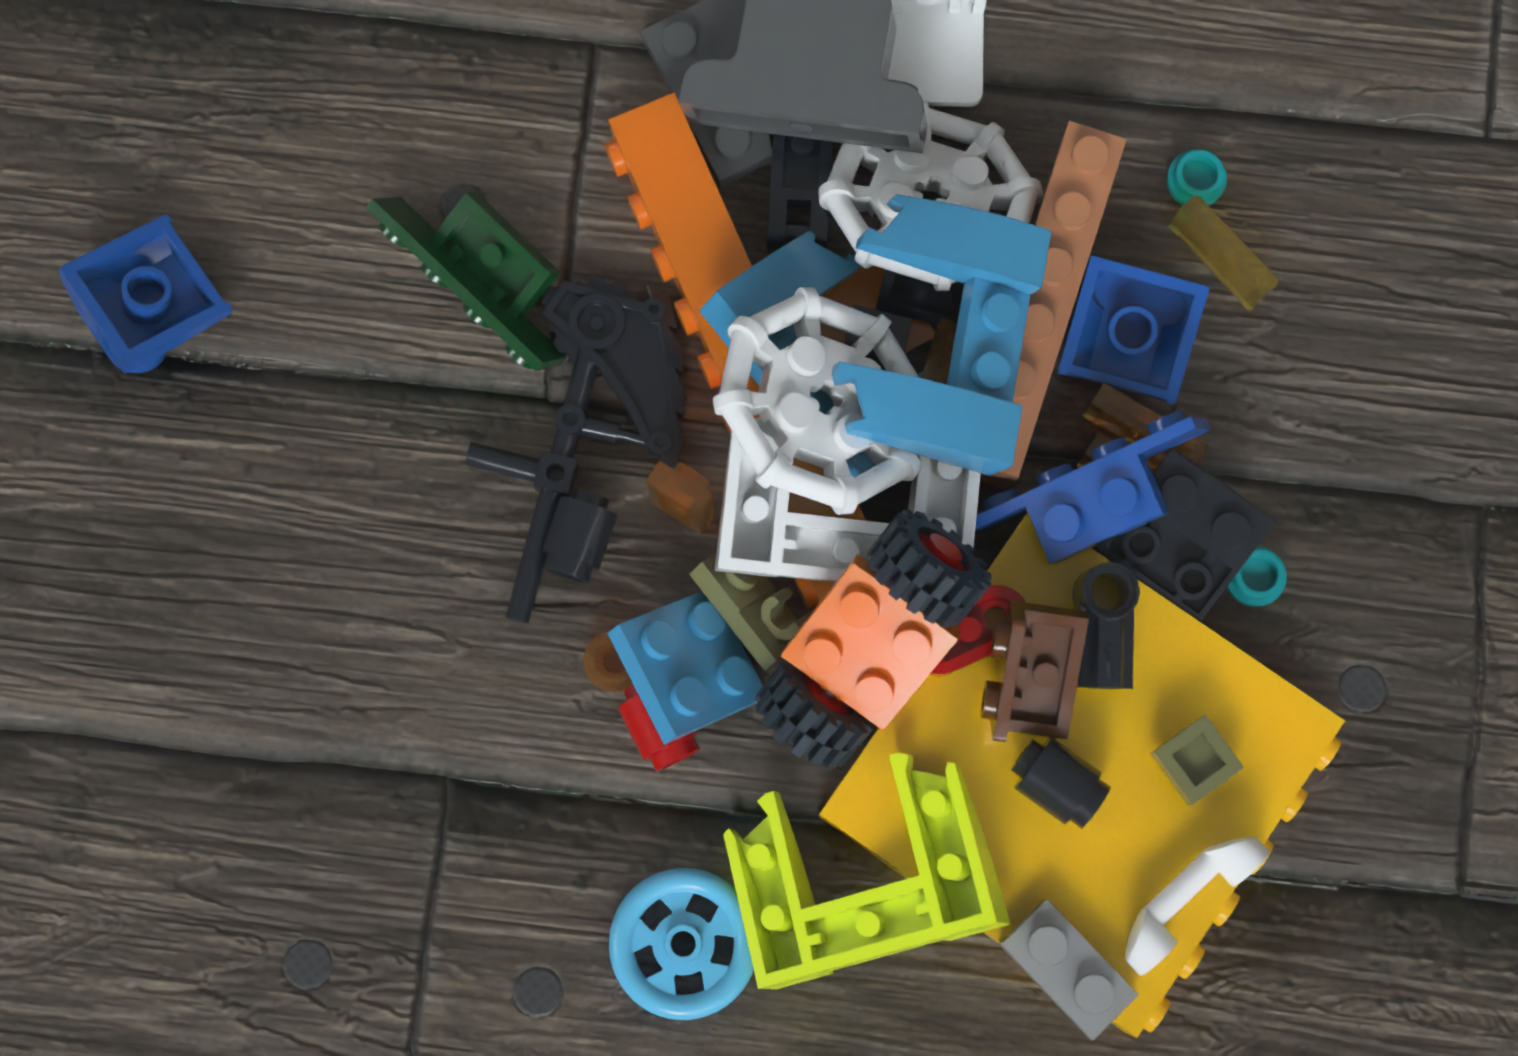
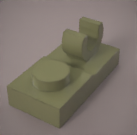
M716 554L702 561L689 575L762 669L766 671L784 659L781 657L785 646L810 614L808 613L797 620L785 605V601L792 596L793 592L789 588H784L776 593L774 591L775 587L766 576L715 571Z

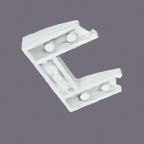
M760 417L755 419L775 452L778 446L773 438L778 433L772 423L768 420L764 424ZM731 430L715 571L836 582L857 554L867 561L870 560L866 557L867 552L890 523L788 512L790 492L772 485L765 489L755 481L758 474ZM918 455L921 469L911 481L908 509L913 514L916 511L924 513L929 522L933 518L942 522L944 530L947 532L953 530L960 535L958 540L963 545L970 544L974 547L981 473Z

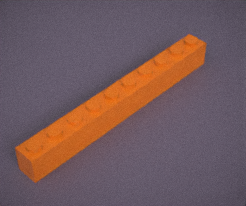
M671 93L608 119L612 141L605 143L604 147L616 176L619 177L627 174L635 193L627 196L628 203L640 230L650 226L659 246L650 249L652 258L663 282L671 279L675 281L682 299L673 302L675 310L686 335L698 333L706 353L697 356V359L710 389L721 386L729 348L699 310L717 290L748 270L752 265L687 119L678 103V99L675 93ZM749 375L747 389L751 392H759V385ZM759 414L753 415L755 419L760 417ZM724 419V422H725V424H726V427H727V429H728V431H729V434H730V436H731V429H730L729 425L727 424L726 420ZM793 458V466L824 476V468ZM792 492L789 493L788 512L866 521L859 504L852 514H836L832 506ZM794 578L807 609L817 606L835 583Z

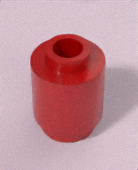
M634 685L623 690L627 701L619 705L617 709L643 761L650 759L656 772L664 770L701 750L694 737L699 733L698 730L664 745Z

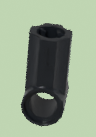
M1113 562L1099 564L1080 574L1074 583L1072 590L1073 604L1076 610L1087 611L1089 617L1077 688L1133 689L1134 607L1138 603L1140 589L1138 580L1133 572L1122 564ZM1098 576L1110 578L1118 587L1119 600L1114 609L1110 611L1100 608L1092 599V583Z

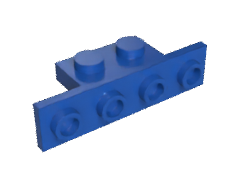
M1182 411L1169 414L1150 423L1147 426L1150 435L1130 445H1128L1126 438L1108 442L1091 451L1093 462L1075 470L1072 469L1069 463L1052 468L1036 477L1039 487L1021 495H1018L1016 489L996 494L982 502L985 512L976 516L975 531L994 530L1026 515L1028 512L1049 564H1054L1169 514V511L1147 459L1210 431L1211 428L1206 418L1192 416L1185 418Z

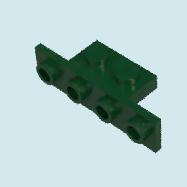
M466 192L437 231L402 197L371 200L366 209L381 222L379 225L381 232L396 245L408 248L423 262L421 269L430 280L444 288L451 289L465 303L463 309L474 322L482 327L491 328L506 342L505 349L514 361L525 368L534 369L535 371L560 366L567 356L565 354L560 355L553 342L526 317L560 271L477 192Z

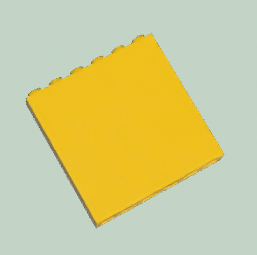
M1027 512L987 571L992 576L991 585H1004L1016 590L1025 599L1026 603L1076 610L1073 604L1072 590L1077 578L1088 569L1111 561L1090 548L1059 563L1049 564ZM1098 576L1092 583L1091 594L1096 605L1109 611L1114 609L1119 600V590L1115 582L1108 577ZM1139 580L1140 595L1138 603L1134 607L1133 689L1077 688L1068 739L1054 738L1101 771L1099 779L1111 786L1107 797L1097 812L1082 829L1070 820L1063 824L1014 789L1019 776L1012 772L1011 768L1032 739L1043 745L1049 737L1008 731L1006 742L993 741L990 720L981 719V704L986 680L997 682L1000 659L991 658V656L947 676L936 677L929 675L884 730L877 729L818 815L905 878L918 876L919 872L889 755L894 753L913 756V770L946 776L947 762L960 765L982 826L1011 923L1010 925L983 933L997 943H1000L1043 899H1048L1139 995L1111 1022L1126 1034L1138 1038L1143 1029L1149 1033L1152 1032L1162 1021L1171 1004V1001L1165 997L1166 993L1178 976L1186 979L1192 974L1206 950L1199 943L1212 923L1220 927L1229 918L1239 902L1240 895L1234 892L1237 885L1232 887L1220 873L1213 877L1164 925L1178 942L1160 963L1142 976H1139L1125 959L1129 934L1140 910L1156 897L1204 849L1237 838L1254 836L1259 839L1271 854L1274 843L1268 840L1269 836L1281 819L1289 822L1300 810L1308 796V792L1302 786L1314 768L1322 771L1334 758L1342 743V740L1337 738L1336 734L1345 722L1341 717ZM989 609L984 614L985 624L992 630H994L996 620L1007 621L1005 614L999 609ZM1206 715L1244 768L1195 804L1188 806L1150 753L1196 719ZM1266 860L1252 874H1255L1263 866Z

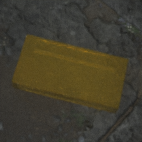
M1193 196L1178 210L1169 228L1236 299L1251 312L1279 283L1278 279L1199 196Z

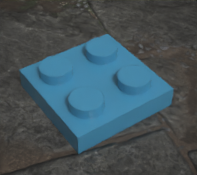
M703 592L696 593L620 623L607 633L664 745L758 703L755 697L763 685L739 638Z

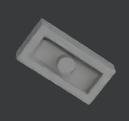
M1043 899L999 943L1012 959L1092 1041L1139 996L1048 899Z

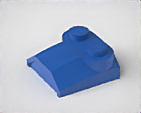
M168 214L59 267L60 279L75 309L111 362L125 374L129 372L143 373L156 368L164 360L168 351L232 314L231 305L228 301H223L174 230L172 220Z
M1090 255L1079 287L1078 298L1057 373L1120 388L1175 405L1210 287Z

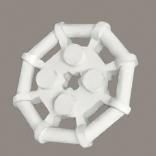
M924 101L927 134L923 153L900 150L886 152L883 148L842 143L827 182L822 184L818 190L819 204L822 208L831 212L856 252L855 262L862 267L868 269L873 265L934 285L935 291H949L951 284L957 281L857 249V239L869 228L859 212L868 211L872 218L876 214L882 223L881 229L878 232L882 234L898 214L886 205L892 197L899 194L923 199V194L920 192L931 191L943 198H937L935 201L962 205L989 212L990 209L1008 211L1007 217L1030 223L1035 205L1039 204L1043 199L1041 182L1036 178L1030 177L1003 137L1005 130L995 122L987 126L929 108L927 101ZM931 134L967 144L970 147L965 152L931 141ZM988 158L1005 181L1004 184L993 185L989 180V170L985 163ZM860 164L874 172L870 186L853 185L852 183Z
M800 287L796 290L794 296L750 317L738 316L729 326L728 335L731 342L720 392L712 399L714 412L717 415L723 416L758 474L755 481L763 488L767 489L772 485L832 506L836 514H852L856 510L857 505L900 481H912L921 469L918 454L847 434L846 424L863 419L855 385L851 383L834 386L832 378L833 366L840 361L882 370L874 360L865 357L872 349L886 371L919 377L889 329L891 321L883 314L875 317L819 296L817 290L813 287ZM820 323L857 336L859 339L851 346L821 336ZM794 324L797 340L793 344L779 350L768 336ZM752 361L763 368L759 392H751L747 389ZM819 389L823 390L831 397L834 407L827 414H823L819 411V401L810 397V391L817 392ZM759 414L764 424L770 420L778 433L773 438L778 446L775 452L753 415ZM865 453L876 466L853 477L850 474L846 461L854 456ZM793 458L824 468V476L790 465L789 463Z

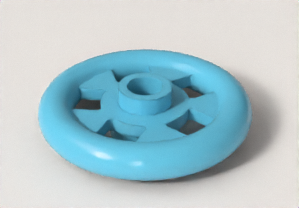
M673 868L655 873L642 880L627 893L613 917L609 934V955L614 974L623 990L635 1003L657 1016L674 1020H693L714 1014L734 1001L746 987L754 969L736 889L726 880L713 873L696 868ZM693 894L703 896L718 906L711 922L707 923L699 915L686 911V907ZM661 899L672 911V914L664 918L656 930L652 931L640 918L653 903ZM681 931L689 932L696 942L694 951L687 956L676 954L671 946L673 936ZM716 935L733 937L734 947L729 966L710 961L715 949L714 936ZM651 945L654 956L662 967V971L646 978L638 966L634 952ZM699 971L702 973L703 991L693 994L676 993L675 975L686 976Z

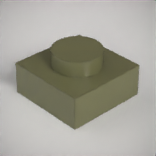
M1206 715L1196 719L1150 753L1188 806L1195 804L1244 768Z

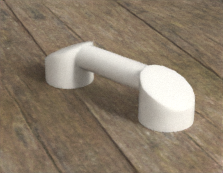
M1254 836L1225 841L1204 849L1156 897L1140 910L1127 941L1125 951L1126 962L1139 976L1153 969L1172 951L1178 942L1164 925L1218 873L1234 887L1250 876L1267 859L1270 851Z

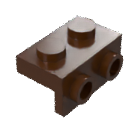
M1010 600L1007 621L996 620L992 636L991 658L1000 659L997 682L986 680L981 704V719L990 720L993 741L1006 742L1008 731L1068 739L1089 622L1087 611Z

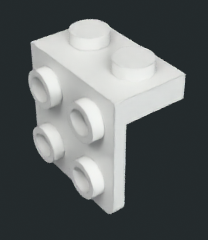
M891 0L896 23V36L888 79L903 81L916 86L923 102L927 101L929 106L974 107L978 105L983 95V26L987 0Z

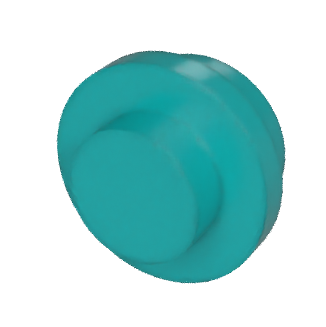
M1193 149L1181 153L1173 160L1167 171L1166 184L1170 195L1179 204L1192 209H1201L1214 204L1220 198L1227 184V173L1223 163L1217 156L1205 150Z
M1258 546L1226 589L1237 602L1250 607L1265 606L1276 600L1285 588L1287 580L1285 565L1274 551Z

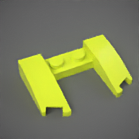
M903 753L889 755L919 875L815 905L804 863L780 792L771 791L765 793L757 801L766 812L767 817L744 839L734 829H728L723 833L758 989H780L834 974L833 971L934 942L942 940L952 941L1011 924L982 826L960 765L947 762L946 776L913 770V756Z

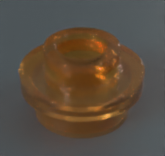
M609 631L597 635L588 644L583 658L584 669L587 677L596 687L607 692H621L633 685L625 667L618 673H610L605 670L603 665L605 656L612 651H616L607 634Z

